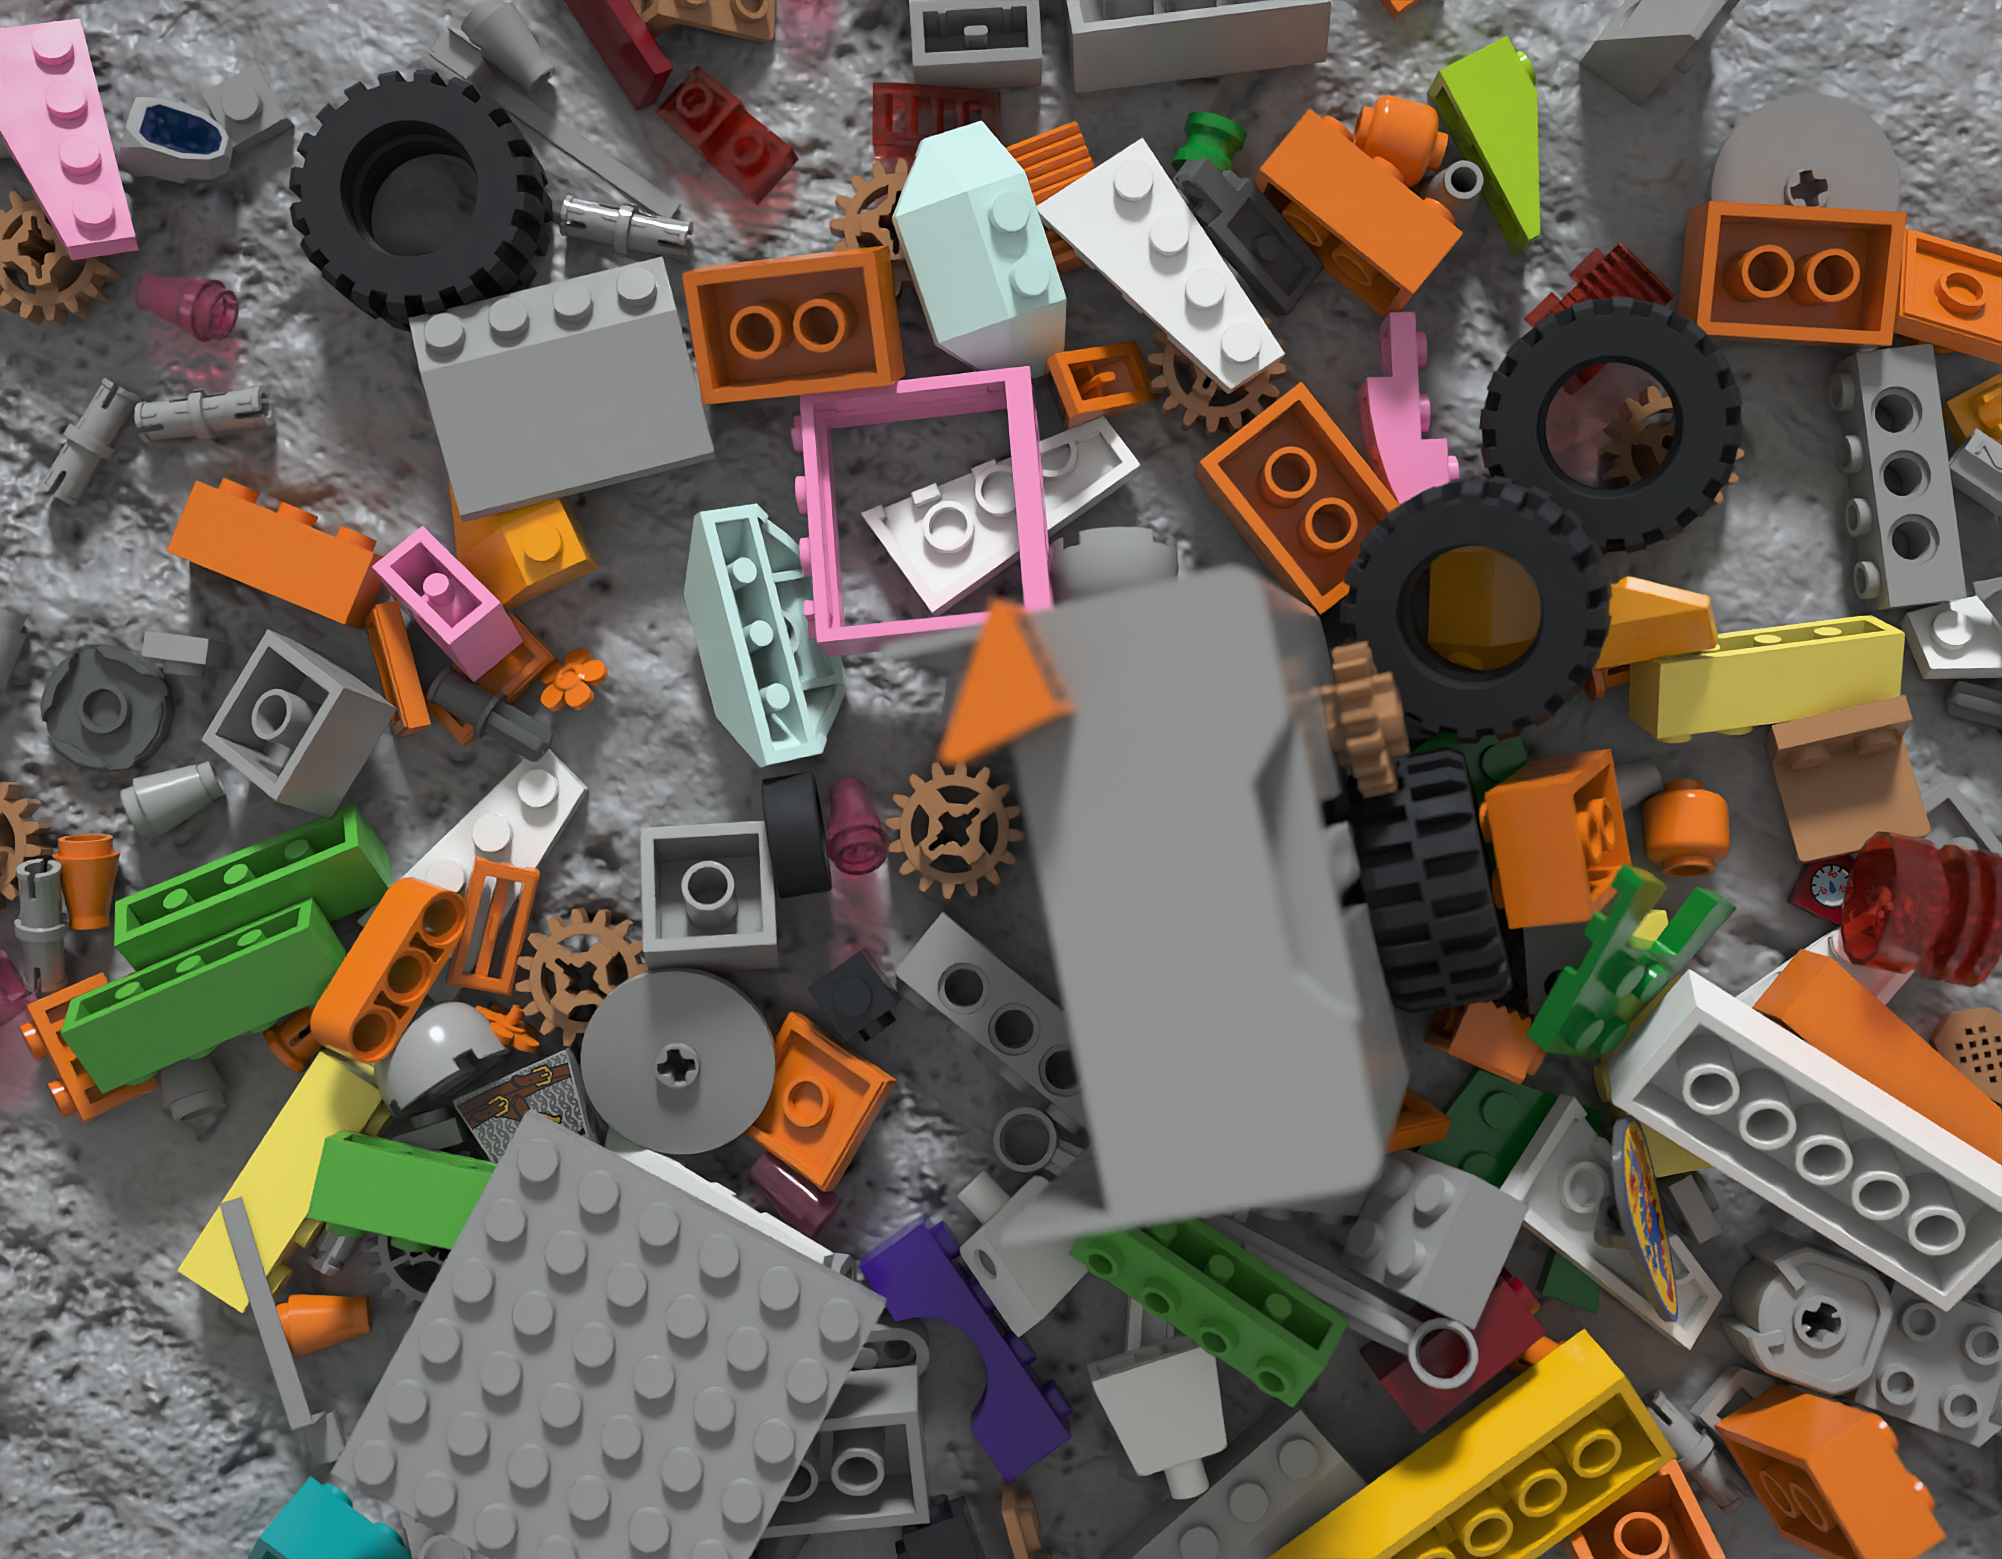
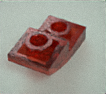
M698 65L655 111L658 117L688 146L756 205L766 197L799 160L792 147L748 113L739 98Z

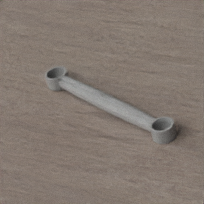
M1030 1107L1017 1108L1005 1114L998 1122L993 1137L994 1149L1000 1161L1008 1168L1024 1175L1034 1176L1049 1172L1057 1177L1085 1150L1078 1145L1064 1140L1059 1126L1052 1118ZM1024 1120H1038L1044 1124L1049 1134L1047 1153L1040 1161L1032 1165H1018L1008 1152L1007 1140L1009 1133L1018 1123ZM1210 1213L1195 1216L1349 1320L1347 1329L1409 1357L1410 1364L1416 1375L1428 1385L1441 1389L1454 1388L1466 1382L1475 1371L1478 1362L1477 1345L1469 1330L1459 1322L1446 1318H1437L1424 1323L1330 1269L1224 1214ZM1437 1328L1453 1330L1463 1338L1468 1348L1469 1356L1466 1367L1459 1375L1450 1379L1433 1377L1423 1368L1419 1360L1420 1341L1429 1331Z

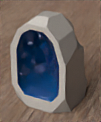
M136 97L126 123L120 147L118 168L137 178L152 176L181 184L190 180L209 182L228 174L233 149L223 126L205 112L162 98Z

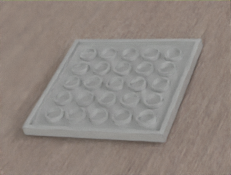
M530 1109L522 1118L330 1475L489 1559H749L886 1305V1298Z

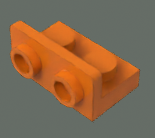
M103 972L26 1005L25 1013L29 1022L19 1026L21 1035L33 1059L37 1061L47 1057L57 1077V1080L48 1083L47 1086L61 1116L66 1118L75 1114L80 1126L90 1123L96 1117L159 1087L153 1076L142 1084L135 1086L125 1084L102 1094L60 1034L70 1000L108 984Z

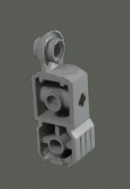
M1779 1231L1760 1235L1743 1245L1747 1252L1754 1256L1755 1259L1748 1265L1743 1263L1732 1282L1730 1305L1734 1307L1735 1316L1731 1317L1727 1314L1718 1317L1724 1335L1738 1353L1768 1374L1829 1396L1843 1394L1858 1404L1977 1447L1982 1446L1995 1435L2001 1438L1998 1450L2002 1452L2001 1312L1963 1297L1946 1312L1869 1263L1866 1267L1838 1252Z

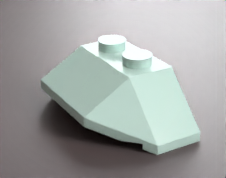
M982 121L923 139L918 146L915 155L916 159L904 184L892 221L934 344L978 372L1030 366L1033 379L1045 375L1046 358L1055 353L1064 352L1067 298L1025 171Z
M758 504L703 511L694 515L684 597L715 716L758 766L762 768L823 753L827 742L826 736L836 718L848 682L841 656L828 657L817 644L816 638L809 639L808 620L804 616V602L814 600L812 576L805 577L803 574L799 545L787 533L769 521V515Z

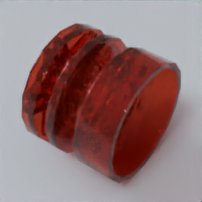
M1877 831L1866 840L1856 856L1846 883L1842 904L1841 936L1844 952L1851 964L1900 974H1906L1914 968L1921 978L1936 981L1944 980L1946 983L1971 988L1985 981L1999 962L2002 954L2001 855L1983 850L1969 851L1967 847L1958 845H1944L1938 850L1931 840Z

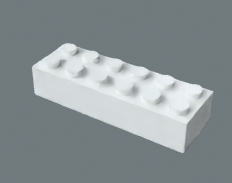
M1690 969L1685 972L1607 1063L1611 1097L1614 1105L1946 1312L2002 1259V1165Z

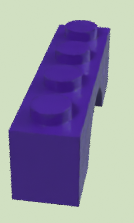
M925 1212L863 1255L859 1268L875 1292L886 1298L885 1306L895 1321L918 1317L939 1319L959 1328L977 1346L984 1360L987 1381L978 1403L971 1412L970 1430L1005 1481L1009 1483L1072 1438L1070 1421L1067 1417L1074 1413V1410L1061 1388L1053 1379L1044 1385L1030 1365L1037 1360V1356L1025 1336L1021 1335L1018 1337L1012 1330H1006L994 1312L997 1309L979 1281L975 1276L970 1278L957 1259L961 1255L959 1249L961 1244L949 1226L943 1220L934 1225Z

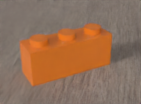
M226 478L222 479L218 489L200 481H195L166 552L342 624L360 630L364 629V620L372 610L383 584L372 568L374 564L383 558L373 553L377 543L376 540L343 526H340L336 537L314 528L319 518L318 516L284 502H281L277 513L258 506L256 502L260 495L259 492Z

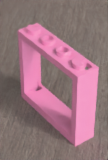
M1030 366L901 380L889 386L799 395L801 416H793L794 428H791L795 452L797 454L803 453L805 476H796L795 492L799 513L801 515L808 514L809 537L800 539L799 550L803 574L805 577L812 576L814 600L804 602V616L808 620L809 639L816 638L817 644L828 657L881 652L880 646L985 622L988 612L845 627L831 429L1007 409L1024 607L1030 612L1055 606L1050 578L1049 537L1036 392Z

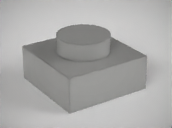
M257 63L201 93L216 121L225 129L232 149L239 155L248 152L294 126L265 71Z
M145 631L141 656L165 661L163 673L204 678L205 667L228 669L231 644L205 638Z
M445 1105L410 1117L413 1129L393 1137V1140L441 1150L462 1143L474 1135L460 1114L451 1116L448 1106Z
M1684 1172L1656 1178L1659 1195L1681 1234L1698 1244H1702L1723 1232L1713 1215V1212L1719 1209L1718 1201L1709 1185L1700 1175L1692 1177L1691 1174Z

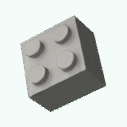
M267 629L201 740L275 801L331 819L398 708L322 651Z
M765 821L640 828L643 954L648 970L684 967L705 972L780 968L776 882L770 858Z
M1406 1149L1388 1153L1375 1177V1183L1360 1216L1349 1232L1347 1244L1338 1264L1474 1330L1530 1206L1475 1175Z

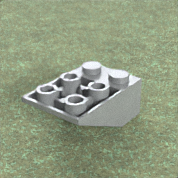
M909 0L916 92L1041 85L1043 58L1039 0Z
M1626 0L1582 58L1580 64L1640 107L1655 89L1663 95L1669 92L1680 76L1687 72L1701 52L1705 51L1731 18L1729 14L1740 0Z

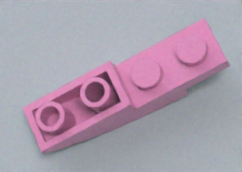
M1391 312L1387 315L1379 326L1381 377L1366 378L1357 390L1360 426L1370 468L1399 505L1433 486L1437 487L1454 479H1459L1458 460L1456 456H1448L1447 438L1421 439V432L1429 431L1431 413L1428 394H1419L1418 369H1425L1427 338L1425 331H1416L1415 312ZM1430 565L1425 570L1428 575H1430Z

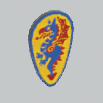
M1632 1115L1618 1116L1614 1126L1612 1141L1615 1196L1605 1197L1600 1202L1594 1239L1597 1244L1604 1248L1630 1250L1642 1284L1658 1316L1664 1322H1676L1678 1319V1300L1672 1255L1647 1140L1637 1118Z

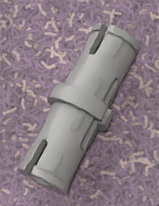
M567 195L564 199L560 219H567V223L561 222L559 224L561 236H571L613 245L616 253L630 255V252L636 250L677 259L684 263L688 259L692 239L687 238V235L693 234L692 221H680L639 212L637 204L624 202L621 207H615L578 199L572 195Z
M105 377L102 379L100 388L78 424L75 426L69 423L63 433L68 438L67 442L45 478L38 484L47 493H54V497L74 507L78 506L79 499L103 460L111 461L117 450L112 445L134 411L136 404L142 401L138 396L126 391V389Z
M263 385L250 389L214 394L211 390L203 388L192 390V393L185 398L139 402L135 406L134 419L136 428L149 426V430H142L139 433L140 438L145 443L197 435L199 439L204 441L218 438L217 435H220L222 431L272 426L274 422V405L272 401L261 403V399H266L270 396L269 391Z
M44 859L22 862L16 868L19 885L20 915L14 921V933L18 939L22 940L23 985L27 990L33 992L38 988V978H41V992L56 991L63 988L68 982L65 968L64 937L67 936L66 932H70V918L68 914L62 912L60 879L62 866L54 860L47 862V872L45 873L43 871Z
M1654 1389L1641 1398V1401L1647 1407L1646 1409L1676 1453L1677 1457L1674 1459H1676L1682 1473H1687L1718 1504V1507L1724 1513H1730L1739 1508L1744 1501L1736 1493L1740 1491L1745 1497L1749 1498L1753 1489L1747 1479L1714 1447L1715 1438L1705 1428L1700 1427L1696 1429L1665 1398V1394L1660 1389Z

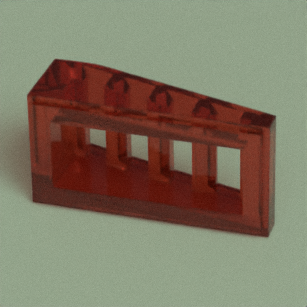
M873 82L872 142L875 158H916L915 155L920 141L944 133V110H956V129L969 125V110H982V122L1000 142V92L899 82ZM893 109H905V133L893 132ZM919 110H931V135L918 134Z

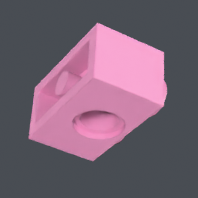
M423 526L372 566L395 601L398 600L400 608L473 682L523 642L501 602Z

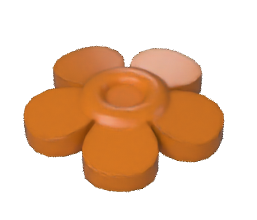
M586 648L571 650L564 658V666L560 662H553L541 674V682L546 686L541 695L542 704L551 712L561 710L566 704L575 711L586 708L594 699V693L589 686H599L607 679L608 669L606 665L600 660L593 659V656Z
M492 1004L489 1009L481 1005L475 1007L490 1022L489 1025L501 1044H510L524 1052L532 1053L536 1051L539 1046V1042L536 1039L540 1033L532 1024L520 1020L524 1013L521 1006L514 1004L510 1011L495 1004Z

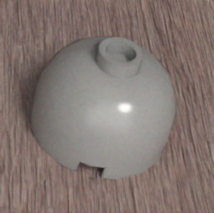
M1143 527L1089 529L1079 532V545L1070 546L1063 550L1062 537L1055 540L1049 548L1050 578L1053 593L1060 605L1178 578V545L1175 537L1167 534L1165 545L1154 542L1153 529Z
M425 1000L422 1001L394 1049L386 1058L373 1063L375 1083L384 1103L395 1120H404L428 1110L427 1105L422 1099L426 1096H429L430 1099H435L442 1095L446 1099L454 1096L482 1078L503 1061L500 1055L508 1054L510 1049L507 1045L501 1044L489 1025L490 1022L482 1012L466 1003L447 1000L428 1006Z

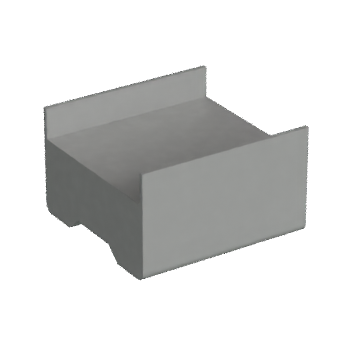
M1236 566L1222 567L1030 611L1029 615L1073 705L1075 713L1012 743L1094 1142L999 1231L1002 1247L1352 1191L1367 1186L1374 1180L1380 1170L1414 1067V1058L1404 1011L1396 1008V1005L1393 1004L1390 990H1388L1385 982L1384 971L1379 961L1375 937L1370 924L1365 893L1363 892L1349 809L1348 776L1353 772L1352 765L1339 767L1335 751H1332L1329 740L1322 686L1335 684L1320 616L1314 609L1250 571ZM985 622L880 646L883 662L969 671Z

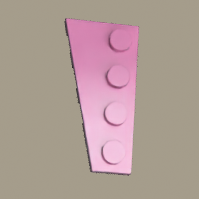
M80 19L0 28V134L16 165H19L29 182L36 200L71 261L139 250Z

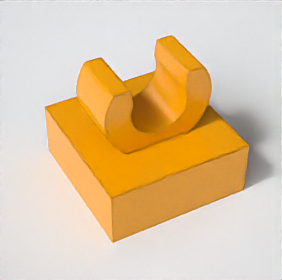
M2002 372L1941 404L1943 421L1958 447L1976 428L2002 444Z

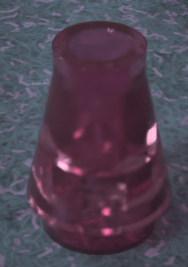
M146 273L140 278L135 289V302L140 309L157 315L202 342L212 339H225L232 332L237 322L239 313L238 299L235 293L227 290L225 285L219 280L169 277Z
M855 778L839 780L829 789L830 813L826 853L841 872L849 875L867 874L875 871L884 863L886 852L890 846V838L868 797L865 783Z
M768 1150L757 1160L748 1173V1177L759 1186L784 1222L796 1231H801L811 1240L826 1227L844 1203V1200L834 1191H822Z

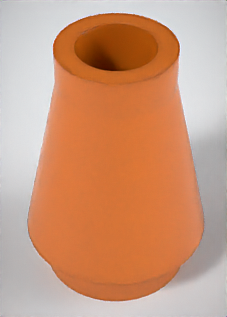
M80 834L59 838V852L53 854L52 858L62 866L60 876L61 889L69 913L70 928L89 930L110 926V910L120 858V851L113 848V836L107 834Z
M290 1294L288 1301L275 1303L290 1351L296 1359L359 1335L372 1334V1309L368 1295L348 1297Z

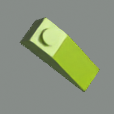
M1507 35L1439 70L1427 93L1462 159L1473 162L1482 171L1483 186L1481 188V195L1515 257L1525 252L1540 235L1538 100L1534 68L1525 53L1515 51Z

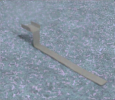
M448 26V35L441 32L429 49L434 53H428L433 59L464 80L470 77L482 94L485 96L489 95L505 110L657 215L666 218L673 217L681 206L679 202L496 77L482 59L484 53L479 47Z
M239 1197L220 1203L243 1283L291 1430L304 1429L313 1461L318 1460L319 1465L336 1461L347 1444L337 1410L335 1408L332 1412L327 1413V1411L314 1415L310 1413L268 1284L243 1199Z

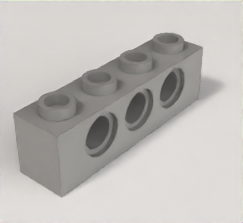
M1933 344L1856 352L1832 366L1833 374L1830 377L1828 386L1830 404L1833 410L1839 412L1842 436L1837 444V461L1842 473L1847 474L1850 499L1845 508V521L1849 534L1856 539L1859 561L1856 563L1853 573L1856 594L1861 600H1864L1865 614L1935 606L1966 599V585ZM1877 405L1885 407L1890 412L1893 419L1891 432L1882 429L1875 418V408ZM1886 467L1893 469L1900 477L1901 491L1899 495L1890 492L1884 483L1883 475ZM1895 529L1901 531L1909 541L1910 550L1906 559L1899 556L1893 548L1892 536Z
M943 911L893 972L903 981L896 990L922 1012L927 1013L934 1006L953 1021L946 1029L947 1032L968 1050L976 1054L983 1046L1001 1060L1002 1063L996 1071L1020 1092L1026 1094L1031 1087H1034L1052 1102L1045 1111L1069 1132L1076 1135L1080 1128L1083 1127L1092 1135L1080 1074L1070 1083L1059 1084L1052 1081L1045 1072L1046 1063L1054 1053L1059 1051L1075 1053L1067 1010L948 913ZM969 969L981 978L983 992L976 1001L969 1004H961L954 1001L948 995L946 980L954 971ZM1009 1010H1020L1026 1013L1033 1023L1030 1036L1018 1044H1010L1003 1041L995 1030V1024L999 1016Z

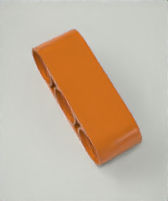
M415 877L402 878L393 883L384 894L316 1004L311 1015L310 1028L313 1037L321 1045L364 1064L377 1063L386 1058L398 1043L466 929L469 910L464 898L459 893Z

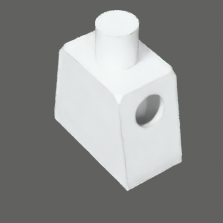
M984 1169L956 1196L983 1224L959 1248L960 1254L1011 1330L1020 1337L1040 1322L1089 1270L1084 1264L1069 1255L1079 1235L1002 1247L999 1231L1050 1182L1042 1176L1034 1175L1010 1197Z
M1183 1333L1087 1364L1095 1393L1138 1476H1147L1164 1470L1172 1498L1177 1500L1192 1498L1204 1493L1210 1485L1201 1458L1220 1452L1227 1446L1216 1357L1205 1352L1196 1341Z

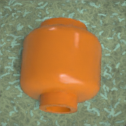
M1382 95L1374 102L1372 108L1362 106L1352 136L1354 138L1353 144L1370 158L1381 157L1393 164L1403 175L1405 180L1403 184L1407 188H1412L1421 181L1426 170L1433 172L1439 170L1445 154L1448 134L1438 132L1439 117L1433 107L1392 95Z
M1681 779L1667 782L1663 785L1662 793L1654 795L1644 803L1642 809L1644 853L1646 858L1653 864L1662 866V873L1671 877L1707 875L1715 871L1716 863L1728 856L1731 843L1727 802L1719 794L1703 790V783L1701 781Z

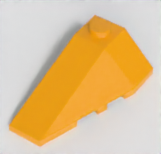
M449 479L457 560L501 602L506 612L600 569L568 496L463 522L459 515Z
M1466 546L1446 552L1430 564L1428 643L1439 655L1465 668L1492 670L1509 664L1529 648L1539 628L1541 602L1533 579L1515 559L1494 548ZM1633 577L1620 579L1616 584L1611 583L1612 597L1609 601V615L1612 617L1609 632L1601 650V655L1593 670L1716 648L1718 634L1710 597Z

